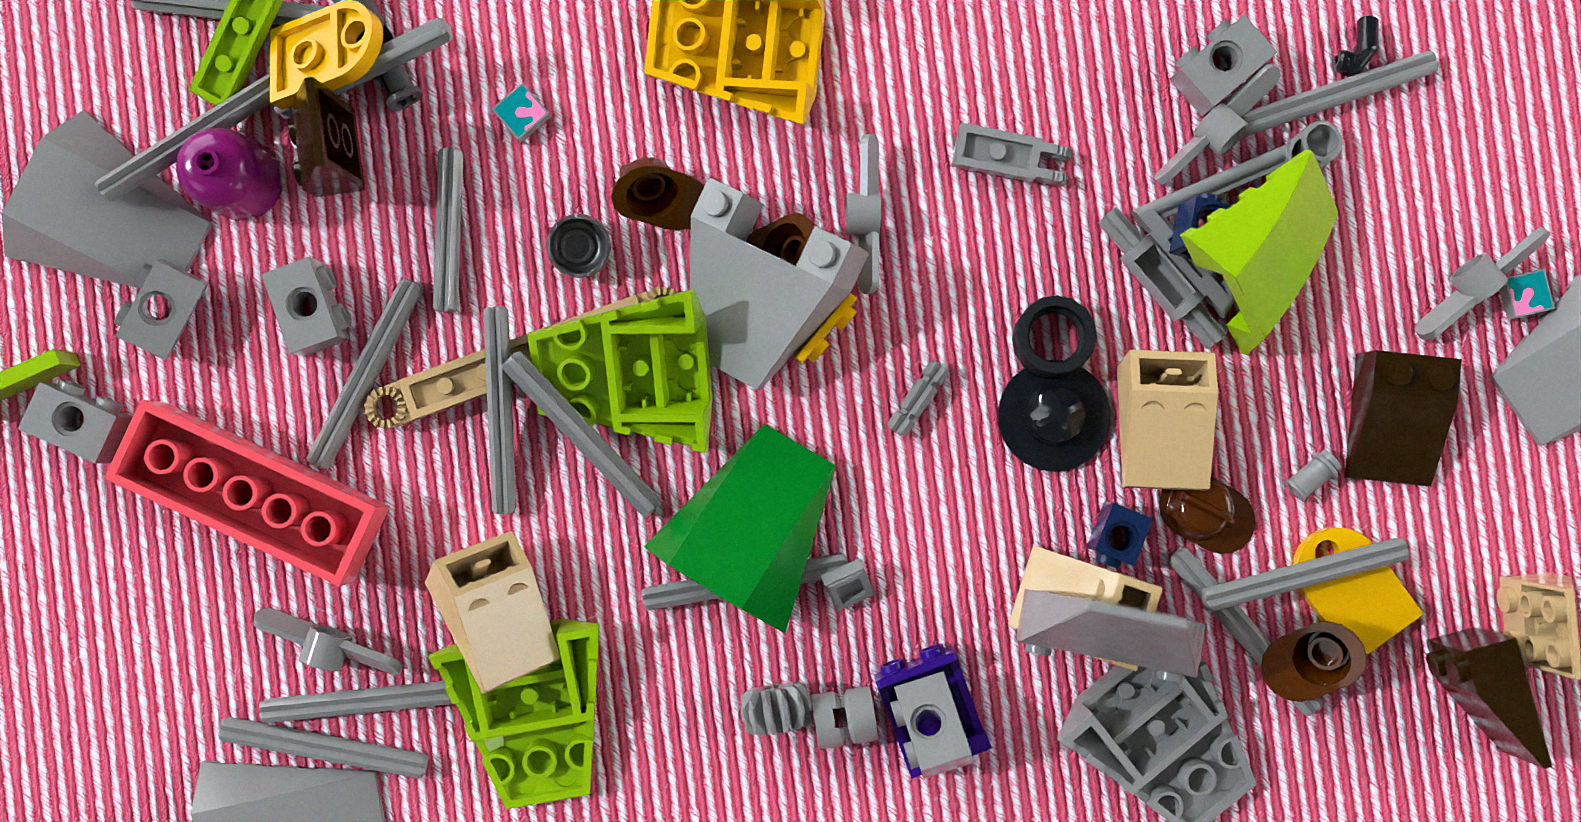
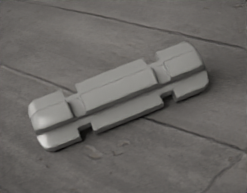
M934 360L929 362L922 372L923 378H919L900 404L901 410L899 412L895 411L888 421L887 426L898 435L904 437L910 432L915 424L913 420L915 418L919 419L937 393L935 388L941 386L948 377V369Z

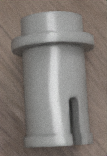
M1329 451L1314 452L1311 455L1312 460L1294 476L1285 481L1286 487L1300 501L1304 502L1309 495L1330 478L1335 480L1339 477L1337 472L1342 469V466Z

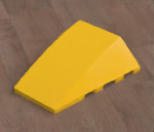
M652 0L644 73L647 76L804 126L817 93L825 19L824 0Z

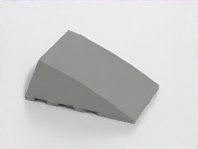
M84 110L41 138L1 212L5 257L138 288L134 286V283L146 263L153 266L155 261L159 259L188 272L213 225L211 221L157 175L114 202L107 201L96 188V180L135 156L125 148L126 146L114 135L108 133L97 123L98 121Z
M1581 275L1575 276L1565 288L1567 290L1565 294L1554 305L1555 309L1546 311L1540 317V323L1530 335L1523 337L1489 377L1537 445H1545L1581 431Z
M1201 657L1197 678L1184 675L1182 683L1155 678L1156 669L1138 666L1136 672L1115 665L1076 697L1057 737L1059 742L1070 750L1075 751L1088 763L1108 775L1121 787L1145 802L1151 809L1169 822H1212L1257 785L1238 737L1233 733L1228 722V713L1225 706L1218 698L1211 680L1213 678L1209 668Z
M204 760L200 764L191 809L192 822H385L376 770L333 767H319L315 769L299 768L297 765L263 766L257 765V763L239 762L237 764H228Z

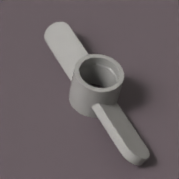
M1270 63L1261 66L1225 102L1214 107L1194 131L1195 136L1156 173L1154 179L1160 185L1168 183L1206 146L1218 157L1227 153L1249 128V124L1242 117L1277 84L1280 78L1279 68Z
M874 133L864 134L861 138L860 193H846L845 233L846 235H859L858 247L869 253L858 276V286L863 294H874L879 285L881 196L879 193V141Z
M1543 227L1536 229L1496 263L1486 253H1481L1459 267L1449 278L1457 290L1416 323L1415 332L1422 340H1430L1437 337L1475 305L1499 291L1508 281L1506 275L1539 249L1549 238L1550 232Z
M272 608L260 609L254 614V626L256 628L302 645L303 648L299 660L314 668L326 671H341L345 657L393 675H398L403 667L398 660L388 655L351 642L352 636L341 630L316 625Z

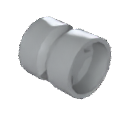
M870 685L848 688L843 696H838L835 691L811 694L819 750L843 747L846 739H851L855 745L878 741ZM845 708L848 727L835 728L833 710Z

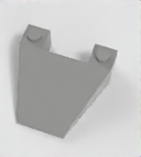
M709 177L691 214L690 290L694 289L706 315L710 365L757 390H761L850 294L869 253L853 243L815 226L797 265H792L746 242L764 204L741 191Z
M1025 589L1016 640L1026 643V652L1051 656L1053 648L1156 669L1155 678L1182 683L1184 675L1197 678L1206 624L1094 600Z

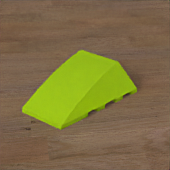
M1305 149L1266 176V183L1260 187H1250L1239 194V201L1228 209L1219 208L1207 216L1208 222L1199 229L1190 228L1180 235L1197 267L1223 275L1240 309L1226 326L1241 354L1248 355L1257 347L1288 310L1310 276L1327 243L1339 213L1312 150Z
M694 289L531 331L527 334L531 363L592 427L594 424L613 428V432L630 435L633 432L654 437L655 442L672 445L675 442L692 446L693 451L707 453L713 391L706 315ZM537 406L538 414L546 416L545 413Z
M563 618L549 621L560 653V660L485 694L481 692L456 643L429 655L434 669H438L446 684L445 691L452 704H456L466 723L464 728L471 742L475 741L483 757L481 761L506 809L590 795L600 624Z

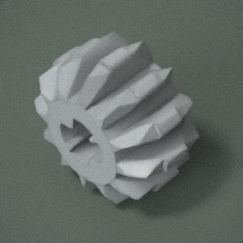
M779 682L762 687H754L752 690H747L741 695L742 706L740 710L742 722L745 723L746 732L749 734L764 736L788 733V731L800 730L812 722L811 711L813 708L811 696L808 694L806 684L802 682Z

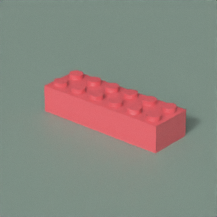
M140 401L104 477L106 480L337 586H343L356 581L390 507L388 504L162 401Z

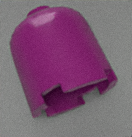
M211 127L198 131L184 142L177 155L176 173L181 187L192 200L228 219L261 217L275 206L282 192V186L280 185V162L268 147L234 130Z

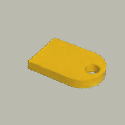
M345 0L271 29L270 103L281 110L291 107L305 77L314 76L331 91L354 83L363 77L377 60L383 43V28L376 14L357 1ZM365 30L363 37L356 43L359 34Z
M1340 527L1322 528L1309 534L1300 543L1294 554L1292 565L1317 559L1315 549L1324 540L1332 544L1334 554L1372 544V542L1361 533L1352 529ZM1389 565L1298 589L1321 622L1328 621L1342 624L1352 630L1362 641L1366 655L1424 614Z

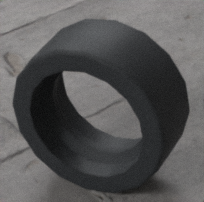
M1059 295L1042 297L1030 304L1016 322L1012 336L1014 353L1021 365L1035 376L1047 379L1067 377L1079 370L1094 352L1097 339L1095 323L1087 309L1074 299ZM1053 313L1063 315L1073 322L1078 331L1079 341L1077 349L1072 356L1064 361L1052 362L1044 360L1031 347L1029 339L1031 326L1043 315Z

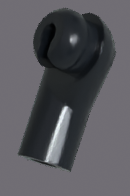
M1364 16L1357 20L1356 45L1351 52L1341 50L1334 58L1333 68L1337 73H1345L1346 76L1359 74L1378 51V18Z

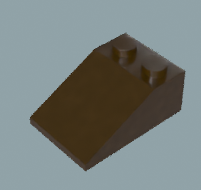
M314 76L305 77L291 106L293 120H290L288 123L291 141L294 145H297L298 161L294 163V174L298 185L302 187V190L315 197L364 191L365 183L355 109Z
M1381 350L1356 354L1345 467L1346 478L1420 486L1432 485L1458 404L1462 359Z
M1472 627L1426 640L1429 653L1426 655V661L1430 672L1496 747L1502 752L1543 769L1553 767L1516 637Z

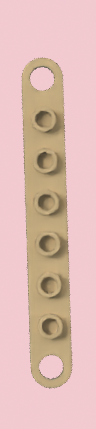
M665 286L656 287L655 289L633 295L550 326L678 292ZM527 334L511 339L510 356L520 351L531 362ZM485 349L371 391L364 404L367 419L374 426L392 429L487 395ZM511 379V386L516 385V383ZM389 395L395 398L399 408H397L398 412L395 414V417L385 420L378 414L377 405L381 398Z

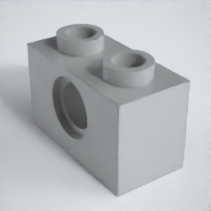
M1245 14L1233 24L1225 19L1206 36L1211 41L1209 45L1202 51H1199L1194 46L1175 63L1180 70L1170 81L1201 117L1277 53L1275 48ZM1213 55L1220 56L1226 61L1227 71H1222L1215 67L1212 60Z
M306 257L261 274L289 354L305 357L351 340L347 328L351 327L350 318L344 306L337 303L333 289L337 287L336 280L327 264L323 265L321 261ZM315 296L317 300L316 311L312 315L306 316L303 309L304 303L309 297Z
M162 259L156 260L153 266L146 263L134 283V286L140 288L133 304L128 301L123 303L113 322L120 326L115 337L166 360L171 355L209 283ZM159 295L169 301L171 312L167 318H156L149 313L147 303L152 296Z
M60 379L58 384L39 382L18 429L93 463H111L133 416L122 412L123 404L103 396H98L97 400L84 395L85 387L69 380ZM81 410L84 422L78 428L75 419L77 413Z
M944 671L894 687L898 700L890 702L897 726L906 725L911 741L903 743L911 769L920 767L923 779L973 763L972 754ZM927 717L936 718L941 722L940 730L931 736L923 735L917 730L919 723Z

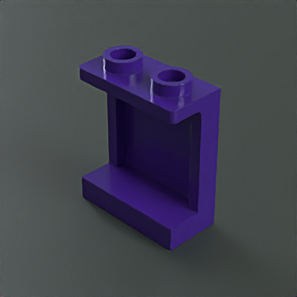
M943 643L920 650V657L905 663L903 658L886 662L879 666L881 672L873 675L911 778L918 777L922 773L920 767L914 769L910 767L903 743L911 741L906 725L897 726L890 702L898 700L894 689L895 686L944 671L972 756L992 749L958 663L956 651L952 646L944 648ZM927 717L919 723L917 730L923 735L931 736L940 730L941 722L936 718Z

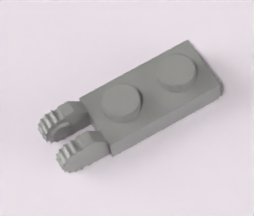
M960 123L951 167L1031 183L1035 180L1043 184L1065 186L1068 175L1057 170L1039 168V157L1042 156L1056 161H1069L1072 158L1073 150L1065 146L1043 142V138Z

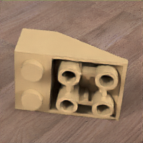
M1129 350L1117 366L1123 488L1208 491L1210 489L1218 401L1215 353Z
M512 531L433 561L425 585L483 694L560 660V653L532 566Z
M1033 545L1008 626L1018 629L1025 589L1094 600L1155 613L1163 588L1144 580ZM1097 658L1136 672L1138 669L1137 665Z
M1539 573L1499 577L1500 588L1497 592V602L1500 610L1503 612L1504 631L1502 634L1516 637L1523 664L1575 680L1581 679V655L1572 576Z

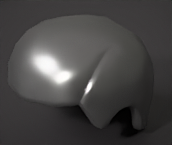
M572 214L562 218L552 226L547 236L546 248L550 262L560 273L575 278H584L602 270L608 260L611 244L609 233L599 220L586 214Z

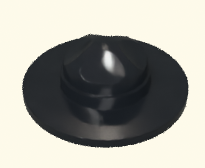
M1048 360V361L1057 362V361H1064V360ZM1083 367L1067 377L1056 379L1035 376L1023 368L1012 377L1002 392L998 405V426L1006 446L1020 461L1039 470L1064 471L1085 463L1100 449L1109 430L1110 407L1106 393L1099 381Z

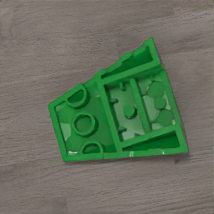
M763 424L658 531L644 548L670 567L732 605L786 634L791 620L790 615L800 590L807 558L811 553L814 543L813 538L818 521L822 516L836 465Z

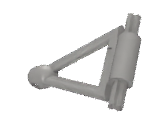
M1324 120L1315 121L1283 146L1131 210L1132 216L1148 233L1145 237L1139 233L1117 206L1097 223L1124 253L1119 258L1173 322L1181 319L1202 345L1209 349L1227 333L1200 302L1205 299L1220 317L1225 318L1235 299L1225 279L1221 282L1213 271L1197 267L1191 259L1169 253L1174 226L1166 217L1176 214L1180 204L1195 197L1197 194L1208 193L1218 196L1272 173L1305 149L1313 151L1320 170H1322L1340 153L1343 144L1342 136L1339 130L1330 122Z

